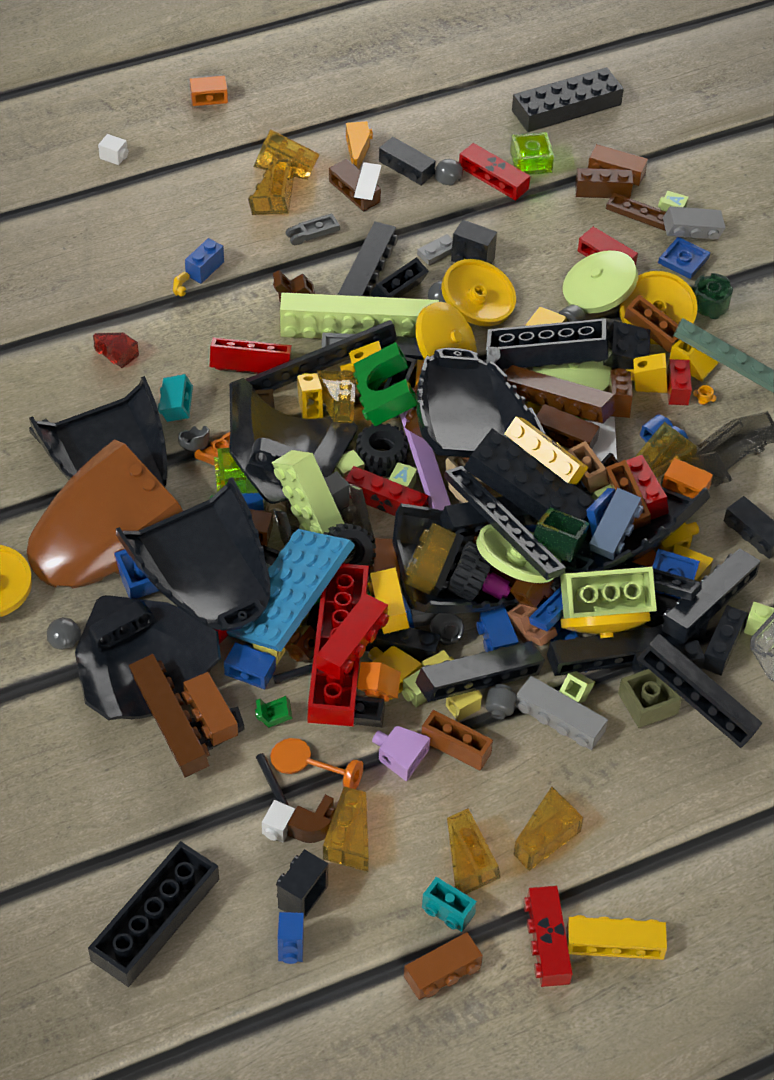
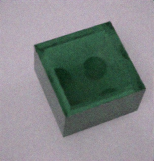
M549 507L537 523L533 536L558 559L571 562L583 545L590 523Z

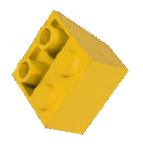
M680 339L671 349L670 359L690 360L691 376L701 382L720 363Z

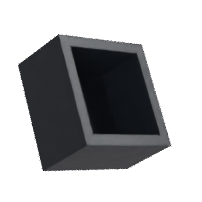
M462 220L453 233L451 261L456 263L464 259H477L492 264L495 259L497 231Z
M615 320L607 329L608 360H603V365L616 369H634L635 358L650 355V329Z
M305 849L299 856L296 855L291 861L290 869L287 873L281 874L277 880L276 897L278 898V908L284 912L304 913L305 919L328 887L329 863Z

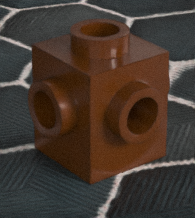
M311 625L298 627L284 648L289 652V656L296 660V662L313 659L316 631Z

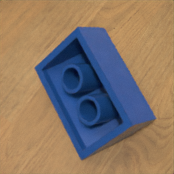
M126 550L114 553L122 583L129 598L137 599L160 591L138 568Z

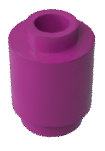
M491 572L488 573L481 588L483 592L500 600L502 597L506 599L512 587L509 586L510 581Z

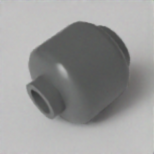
M568 305L558 313L566 317V322L585 320V313L578 305Z
M497 684L489 689L485 708L488 712L492 713L491 716L493 718L504 719L505 716L512 715L514 712L516 694L510 686Z

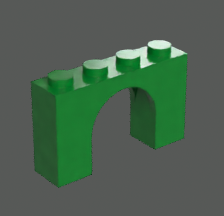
M396 342L354 363L356 372L353 375L358 382L356 387L361 395L359 400L364 407L362 412L367 421L371 420L374 426L417 406L416 394L407 379L384 390L377 391L380 384L387 378L408 368L406 357Z

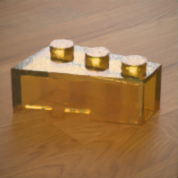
M270 129L253 167L308 180L320 154Z
M291 159L271 161L263 174V180L261 183H257L256 191L248 198L252 215L289 213L294 182Z
M317 370L322 386L323 403L326 404V410L333 422L354 423L357 378L354 377V372Z
M664 422L636 456L643 455L653 474L658 478L666 473L674 458L685 461L697 453V446Z
M432 523L429 530L424 529L420 537L421 542L416 547L412 556L414 561L410 562L405 573L408 575L406 584L430 594L437 583L456 536L455 533L435 523Z
M551 786L516 839L513 855L530 871L580 833L584 817Z
M343 787L323 844V860L368 872L366 792Z
M469 808L447 817L455 888L464 894H468L500 879L499 866Z

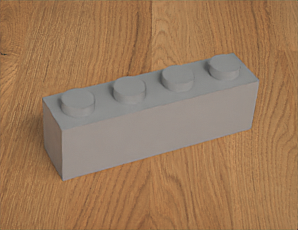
M530 676L517 693L515 706L521 712L535 717L540 723L554 728L559 734L573 739L582 747L592 750L606 732L608 719L533 676Z

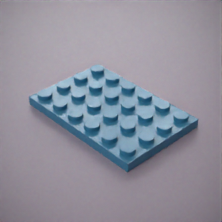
M297 529L292 534L285 548L279 552L275 562L268 568L270 599L266 610L254 623L241 629L228 630L227 634L230 637L281 652L354 548L353 542L344 538Z

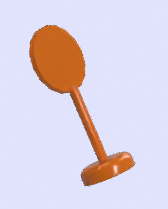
M288 738L280 741L274 746L270 755L273 767L281 773H298L310 764L344 775L343 787L350 792L356 790L363 774V762L360 760H352L345 770L311 759L310 747L306 742L297 738Z

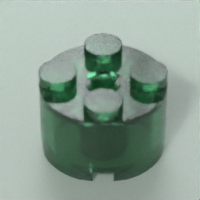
M711 273V276H705L704 274L697 278L693 292L697 299L698 313L711 319H718L728 311L733 293V287H731V282L728 278L716 273Z

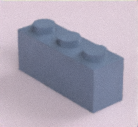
M617 488L590 541V551L614 560L616 555L622 553L625 547L623 541L626 536L630 537L634 529L632 523L635 517L639 518L644 507L641 506V497Z

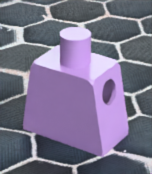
M400 726L394 727L389 735L378 730L372 739L373 743L380 746V762L405 781L410 778L430 748L429 737Z

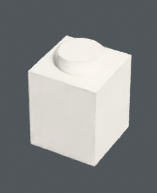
M107 134L98 144L99 157L102 160L119 165L128 156L127 141Z
M274 800L262 821V834L270 840L284 842L287 837V823L293 815L295 808Z

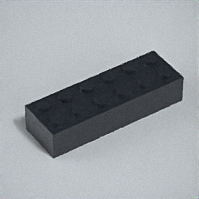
M606 67L513 94L512 112L525 130L531 132L622 104L624 88Z
M606 318L488 329L486 354L487 347H499L500 359L495 364L501 370L508 369L511 365L524 368L608 360Z
M491 428L474 450L464 466V469L568 542L586 518V510L596 501L575 485L567 483L535 457L493 428Z
M180 841L88 947L90 961L127 987H130L220 880L218 865Z

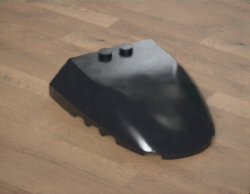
M441 348L435 350L434 355L431 357L427 355L417 387V417L422 438L437 455L469 458L491 428L512 441L504 433L515 417L523 418L544 434L545 432L533 409L527 408L525 405V397L519 396L516 393L517 387L507 382V375L494 362L489 361V363H486L479 359L478 353L460 348Z
M145 376L141 377L140 383L126 397L62 421L51 423L36 421L33 416L29 417L30 424L43 448L68 480L113 440H117L126 444L158 481L166 487L168 463L163 427L154 396Z
M609 453L601 463L606 468L618 463L613 453ZM585 487L587 494L591 497L593 493L590 494V492ZM662 487L667 496L669 513L652 519L651 524L633 530L630 537H625L623 541L625 547L620 555H616L614 560L590 551L592 534L587 516L569 542L554 533L551 547L556 551L561 563L566 567L565 571L569 573L605 571L623 566L654 550L707 502L710 498L708 489L704 487L692 499Z
M233 477L229 478L226 485L209 500L142 530L122 531L120 527L116 528L117 538L144 575L169 600L201 624L217 630H237L254 623L266 610L270 599V578L264 557V549L259 540L258 530L253 523L252 514Z
M409 504L399 505L395 514L392 543L411 609L425 613L457 614L483 612L519 603L511 592H509L506 599L502 597L498 600L483 592L482 588L472 601L459 597L447 591V589L444 593L440 591L436 598L429 595L428 592L438 569H440L438 566L444 556V550L453 538L448 539L441 523L440 516L443 510ZM477 535L464 537L461 544L465 546L469 541L473 542L474 537Z

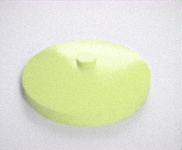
M619 251L594 253L579 261L568 272L563 282L564 297L569 305H578L584 313H600L610 310L625 301L634 291L638 282V270L632 258L625 253Z
M603 361L533 367L535 372L602 391L608 390L610 370H612L611 367L603 365Z
M491 524L481 529L476 540L477 548L480 554L492 566L511 577L527 582L545 583L554 579L546 580ZM531 533L548 551H550L560 561V558L556 551L546 541H544L539 536Z

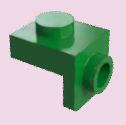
M287 696L265 703L261 698L256 700V717L268 728L293 719L290 699Z

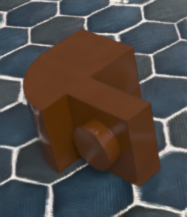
M280 270L273 273V286L279 294L280 302L282 293L315 294L314 284L304 274L289 280Z
M517 579L510 592L520 604L536 608L539 603L543 604L554 594V590L550 587L554 580L545 583H533Z
M325 794L315 813L297 806L287 823V835L305 843H316L328 837L331 833L332 818L336 811V808H334V798Z

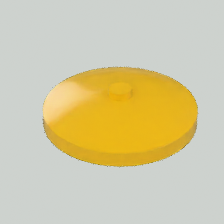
M477 259L460 260L448 268L442 279L441 289L445 302L455 307L469 323L479 326H495L507 320L515 308L516 292L513 284L500 269L488 262Z
M650 271L638 275V282L634 291L625 301L619 304L622 322L631 325L633 324L625 319L624 316L627 307L639 294L677 324H679L682 318L694 324L698 309L697 299L691 287L680 277L665 271ZM650 338V344L659 345Z
M435 302L420 311L416 320V339L424 360L427 355L431 357L434 355L435 350L441 348H460L477 353L472 329L465 317L455 307L445 302Z
M0 545V617H3L18 609L25 602L31 591L32 575L27 560L19 552L10 547Z
M650 612L561 619V628L580 633L600 634V638L614 637V632L632 629L650 621Z

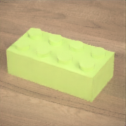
M291 450L272 462L275 468L274 474L283 486L282 491L291 503V511L297 517L300 529L323 534L324 532H329L328 528L331 526L336 527V524H344L313 453Z
M653 567L560 575L564 619L656 611Z

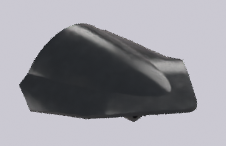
M244 378L229 384V453L261 497L270 504L289 500L282 491L283 486L280 480L274 474L273 461L291 450L313 453L323 477H328L335 470L358 431V426L347 414L317 419L293 417L269 406Z
M111 595L99 597L94 604L75 650L77 670L85 704L108 721L116 719H142L153 716L129 668L130 664L151 654H154L157 661H162L167 671L163 674L165 677L170 676L175 686V689L172 690L173 693H179L183 701V682L206 672L209 673L221 660L218 631L201 624L179 607L168 602Z

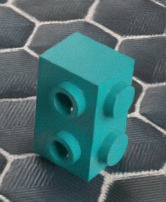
M186 374L163 378L162 387H160L161 398L160 403H158V411L167 422L190 418L193 385Z
M435 877L423 893L422 908L432 917H438L451 929L463 932L476 912V900L438 877Z

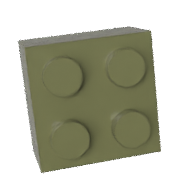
M649 669L621 678L618 694L638 728L679 713L681 697Z

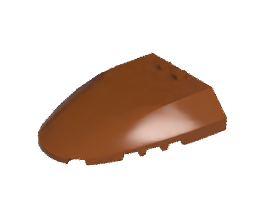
M113 440L79 469L55 496L39 519L28 540L27 556L30 567L41 581L53 587L70 586L73 589L101 581L105 576L120 573L114 553L125 550V548L116 536V528L120 527L122 531H139L178 514L183 509L178 501L126 444Z

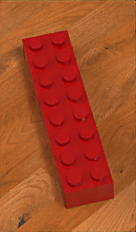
M342 564L321 594L307 723L354 726L360 658L354 661L352 670L348 674L345 673L341 680H338L316 668L317 654L365 593L367 594L369 566Z

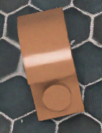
M519 604L510 610L507 614L516 635L523 643L532 641L534 644L543 646L557 636L556 628L554 627L547 632L530 624L529 617L537 610V607L533 608Z

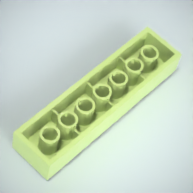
M282 293L280 336L322 339V333L357 334L391 320L397 336L416 338V320L420 311L432 303L439 302V300Z

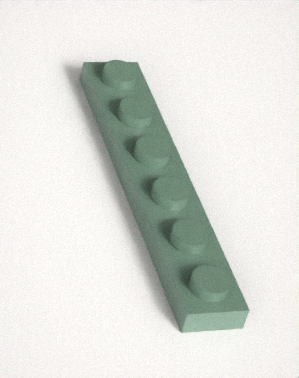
M681 319L673 336L774 393L773 369L686 319Z

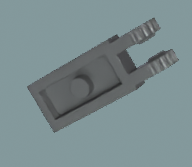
M331 213L298 223V225L288 228L285 233L288 238L290 237L291 244L295 246L302 244L305 240L340 231V225Z

